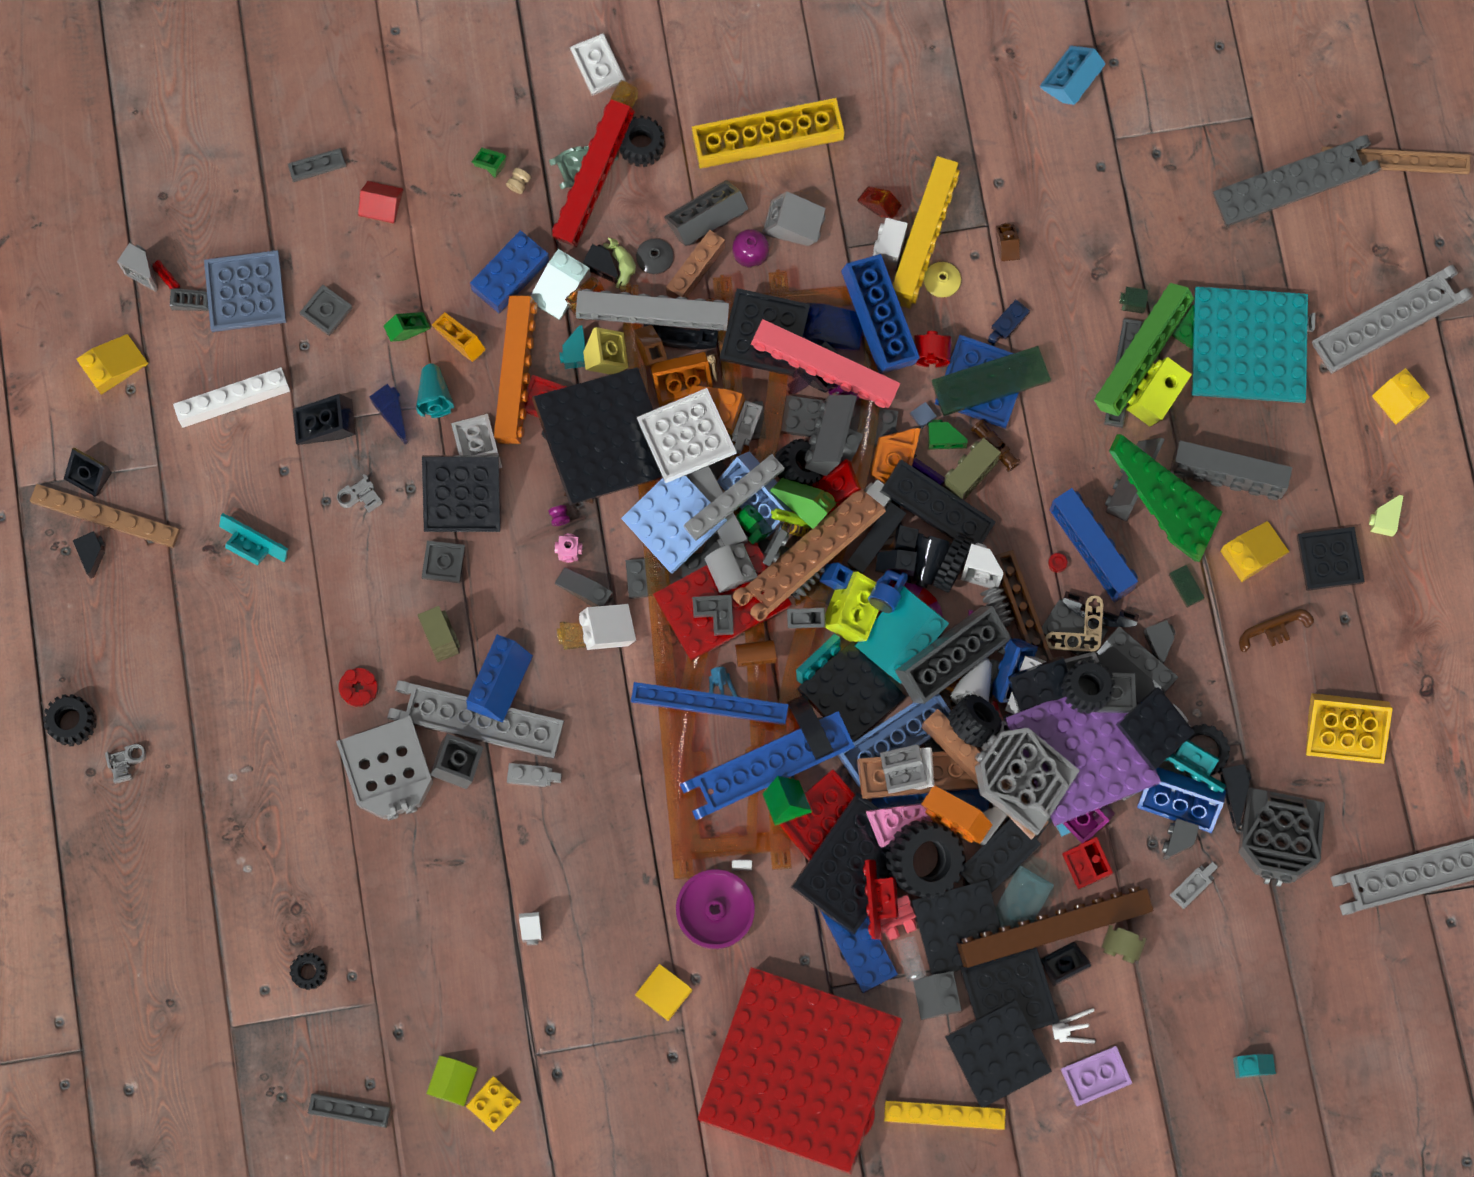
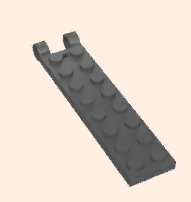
M1368 135L1360 136L1348 143L1213 191L1212 194L1225 226L1233 225L1380 171L1382 168L1378 160L1362 165L1357 150L1371 145Z

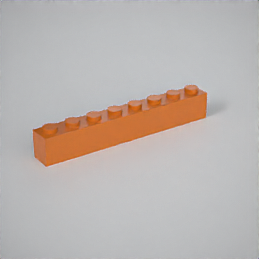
M509 296L494 438L499 444H521V438L524 437L523 420L526 419L524 402L528 401V391H526L527 384L530 383L528 371L529 366L532 365L530 352L534 347L532 333L536 328L534 315L538 310L537 303L531 296Z

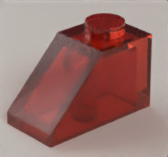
M869 186L857 199L860 204L882 218L892 219L897 215L898 210L902 206L891 191Z

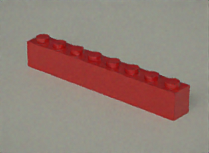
M612 99L604 108L603 118L597 124L596 134L590 140L587 155H584L582 159L581 169L575 175V183L572 189L568 191L565 206H562L559 220L552 229V236L574 247L578 246L635 113L630 106Z

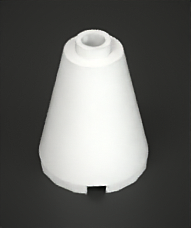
M988 658L982 660L962 676L951 693L953 703L957 705L967 694H976L989 701L992 663Z

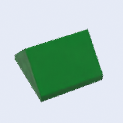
M777 776L763 793L775 826L812 812L799 780Z

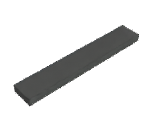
M1123 319L1115 366L1133 341L1134 336L1140 330L1142 321ZM1127 404L1119 416L1106 413L1104 425L1123 428Z

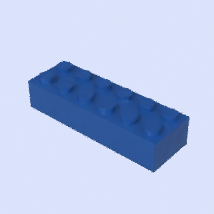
M879 254L847 263L841 270L878 372L884 374L914 365L920 357L882 255Z
M1071 488L1053 500L1049 511L1115 603L1134 590L1138 583V576L1133 569L1130 570L1128 568L1125 557L1116 551V545L1113 540L1107 538L1104 534L1105 530L1101 523H1097L1093 518L1092 510L1089 507H1085L1078 491L1075 492Z

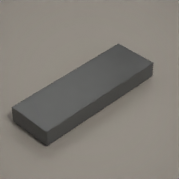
M341 148L288 163L293 182L346 167Z

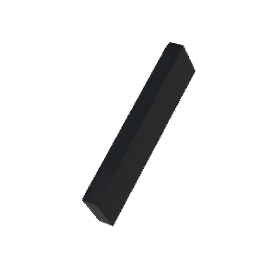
M891 502L886 508V512L880 516L847 564L863 574L904 518L906 512Z

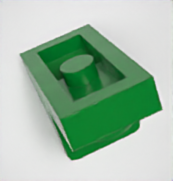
M481 148L472 160V163L476 167L486 169L496 178L506 164V155Z

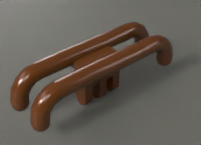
M1297 609L1252 626L1241 635L1239 639L1240 650L1247 652L1251 646L1249 638L1262 633L1266 634L1272 647L1276 645L1274 638H1276L1278 644L1283 643L1281 635H1283L1285 641H1288L1290 637L1285 624L1299 620L1306 628H1309L1314 623V618L1310 612Z

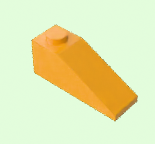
M445 312L432 324L434 329L471 362L476 360L486 350L475 334Z

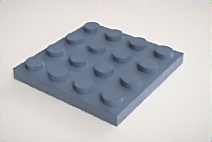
M278 250L204 260L210 329L212 332L286 323Z

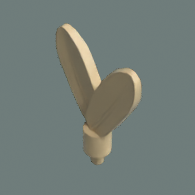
M712 354L708 356L707 360L712 365L714 381L718 382L717 354Z

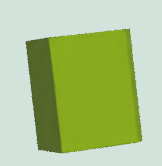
M439 1056L426 1094L465 1106L477 1068L455 1059Z

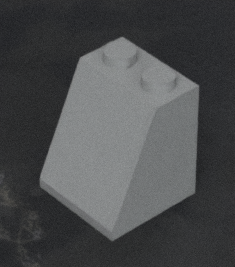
M786 191L771 200L762 234L810 246L820 238L821 232L819 230L825 220L824 212L826 208Z

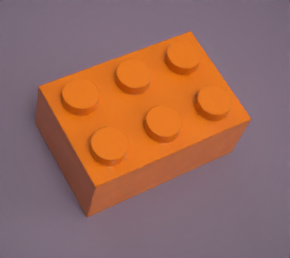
M935 785L921 804L926 810L925 813L931 817L933 822L946 825L954 834L959 832L970 843L975 841L981 844L993 825L981 810Z

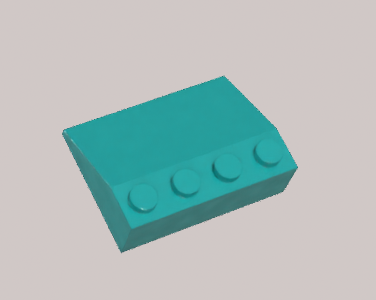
M905 587L900 592L901 599L894 612H882L875 620L867 641H859L855 645L856 648L900 684L902 682L895 670L933 643L949 624L945 618Z

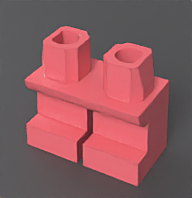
M908 895L898 898L899 918L881 919V931L886 934L890 941L900 937L896 927L903 925L907 934L917 930L916 915L913 912Z

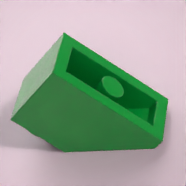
M423 312L395 314L383 325L391 342L405 341L431 328Z
M933 420L928 423L929 450L967 448L968 439L950 423L943 422V420Z

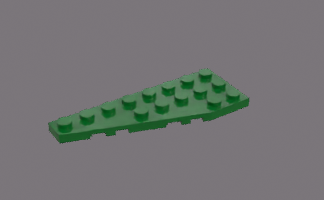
M1117 434L1110 447V454L1120 469H1124L1128 475V481L1130 484H1134L1138 490L1136 493L1150 514L1156 517L1159 527L1168 535L1167 539L1192 560L1200 562L1222 515V511L1125 436Z

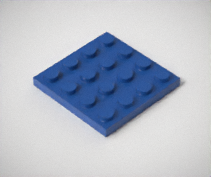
M959 335L935 404L979 420L984 419L985 422L1006 429L1031 359Z

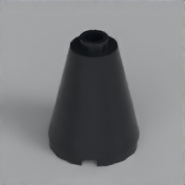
M918 533L915 546L917 556L913 580L917 581L916 585L927 588L928 585L933 584L952 543L933 536L926 537L924 534Z

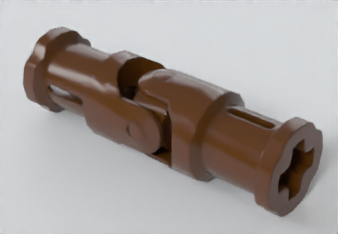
M984 419L972 427V432H975L981 439H986L1001 452L999 460L1006 466L1007 472L1013 470L1021 462L1020 459L1014 457L1010 452V448L998 437L997 433L990 430L985 424Z

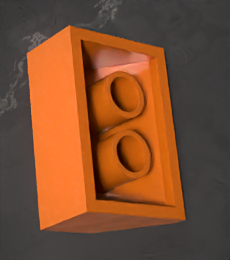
M705 352L650 365L659 407L689 396L692 386L713 388L709 363Z

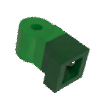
M746 505L736 516L739 524L749 534L750 537L748 539L752 545L764 540L773 531L763 516L752 505Z

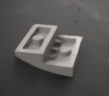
M919 744L880 753L889 794L927 786Z

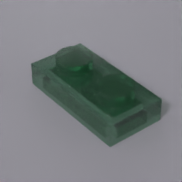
M1187 565L1169 573L1170 579L1187 608L1204 600L1205 597Z

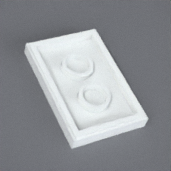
M604 33L570 47L592 96L626 82Z

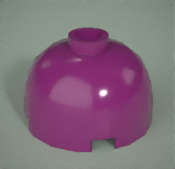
M747 229L741 231L735 237L732 244V252L735 260L740 265L745 267L759 266L766 261L769 255V243L766 236L760 231Z

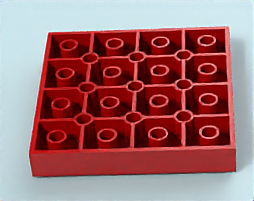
M751 967L697 1119L702 1123L851 1175L903 1020L900 1017Z

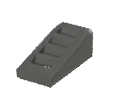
M171 289L170 307L172 310L209 311L207 292ZM177 297H180V303H177ZM185 297H188V303H187V304L184 303V302H185ZM193 297H196L195 304H192ZM200 297H204L203 305H200Z

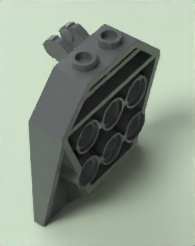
M1248 788L1238 853L1255 875H1260L1261 878H1264V884H1269L1270 879L1275 878L1276 886L1281 887L1282 882H1295L1318 866L1321 859L1325 802ZM1260 816H1265L1268 821H1263ZM1279 820H1285L1288 825L1281 824ZM1299 823L1304 824L1307 829L1301 828ZM1257 838H1263L1265 843L1259 842ZM1277 841L1282 842L1285 847H1280ZM1296 845L1302 846L1304 851L1298 850Z

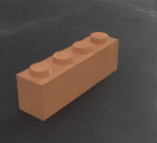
M709 230L666 286L667 295L674 299L677 297L687 298L725 249V239Z

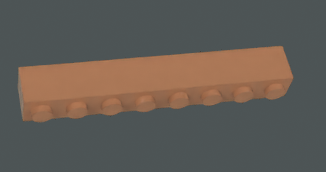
M937 709L923 722L922 729L978 785L975 771L978 761L975 759V756L981 752L976 747L960 739L950 726V721ZM1002 781L1003 789L1008 790L1007 782ZM1021 795V801L1027 804L1028 800ZM1009 816L1031 840L1036 836V834Z

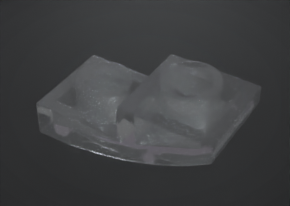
M915 936L895 941L907 981L910 982L926 977V971Z

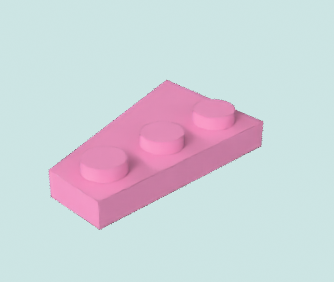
M922 803L866 811L880 847L888 845L890 841L894 842L895 837L893 835L897 831L902 832L901 827L906 824L911 826V822H921L922 820L932 822L931 817L925 813L926 810L921 805Z

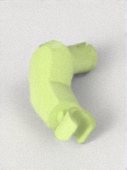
M608 238L610 244L604 243L603 245L607 249L614 250L612 255L619 263L618 268L621 271L615 287L627 291L630 277L636 271L634 259L623 246H618L616 239Z

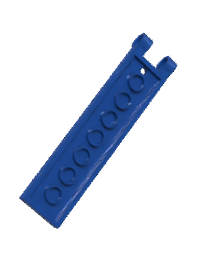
M839 711L819 720L834 751L829 755L816 760L801 729H798L681 783L680 786L683 793L700 786L708 803L692 811L695 819L698 820L769 787L777 776L789 778L854 748L855 746ZM713 789L714 793L709 794L708 790Z

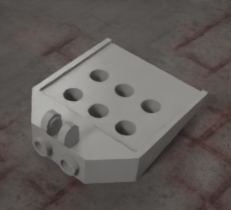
M411 716L336 741L359 808L390 821L398 818L401 813H414L417 811V808L422 806L433 784V779L430 776L431 773ZM401 748L407 749V754L403 757L398 756V751ZM382 755L389 756L386 763L379 762ZM364 761H369L370 767L365 770L361 769V764ZM408 770H414L415 774L412 778H405V773ZM390 776L396 777V782L392 785L386 783ZM371 783H377L375 791H368V786Z
M1029 728L1005 731L996 736L993 734L988 742L983 744V751L975 756V759L978 761L975 771L980 795L1031 832L1038 835L1080 770ZM1023 749L1029 752V758L1023 755ZM1042 763L1048 765V772L1042 769ZM1012 765L1018 767V774L1013 772ZM1032 779H1035L1038 782L1037 788L1033 787L1031 783ZM1002 781L1007 782L1008 790L1003 789ZM1021 795H1025L1027 797V804H1024L1021 801Z

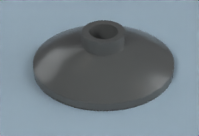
M661 239L646 240L637 250V263L643 271L649 274L663 273L669 269L673 262L672 248ZM652 252H657L658 255H657V256H652L651 253H652Z

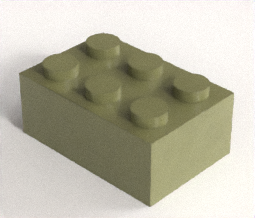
M984 438L980 442L976 441L971 446L970 453L967 456L964 454L960 458L956 469H950L945 476L944 488L962 500H965L998 464L1001 452Z
M437 606L418 614L437 662L459 654L457 648L460 645L445 610L441 611L440 607Z

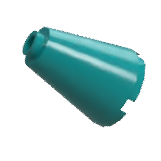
M427 364L421 370L416 411L422 417H425V414L431 415V418L446 416L451 413L452 408L454 409V402L440 367L435 364Z

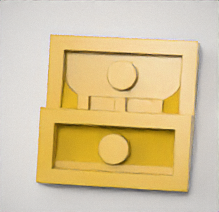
M659 964L635 996L669 1021L692 992V989Z

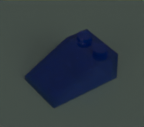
M807 303L810 304V310L803 335L804 339L819 346L826 341L832 348L860 350L863 329L856 311L827 304Z

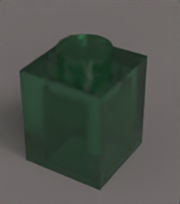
M1126 287L1124 293L1121 292L1119 303L1122 304L1121 310L1144 314L1148 290Z

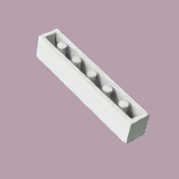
M281 367L174 403L173 406L182 428L290 392V388Z

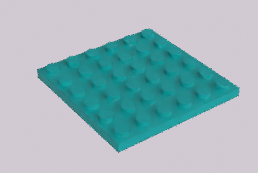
M1195 287L1191 396L1305 403L1308 294Z

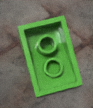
M784 478L770 490L812 529L818 525L837 503L828 492L825 493L821 489Z

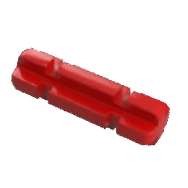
M160 260L152 264L153 269L170 290L181 288L180 284Z

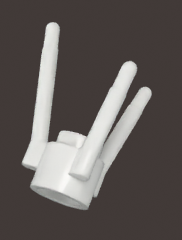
M1091 1008L1059 1020V1023L1052 1024L1054 1039H1059L1060 1042L1095 1043L1094 1039L1067 1037L1070 1035V1031L1088 1028L1089 1024L1074 1026L1065 1024L1094 1012L1095 1009Z

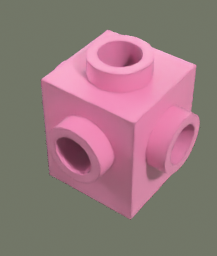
M564 534V536H559V542H555V553H558L559 560L563 562L578 561L579 554H582V543H579V538L575 537L574 534Z

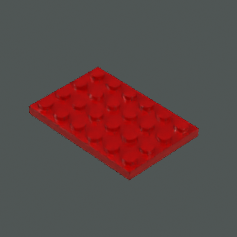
M751 542L744 544V547L757 576H759L769 566L763 563V553L757 543L752 545ZM708 565L653 594L690 661L792 607L789 598H786L770 612L763 621H758L751 615L752 607L757 603H761L757 598L753 596L744 606L739 605L733 599V594L738 588H745L751 582L719 593ZM731 595L734 634L714 636L713 617L694 618L693 597Z

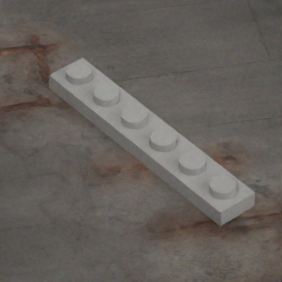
M771 454L686 522L683 527L697 541L783 472L784 467Z

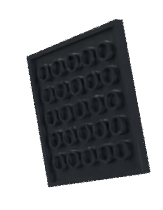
M638 367L532 397L570 505L663 478L637 420V417L653 411Z

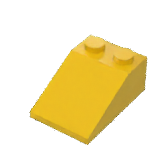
M128 334L94 347L76 358L101 395L148 365V362Z
M1266 521L1225 544L1220 552L1241 582L1288 554L1289 550L1270 523Z

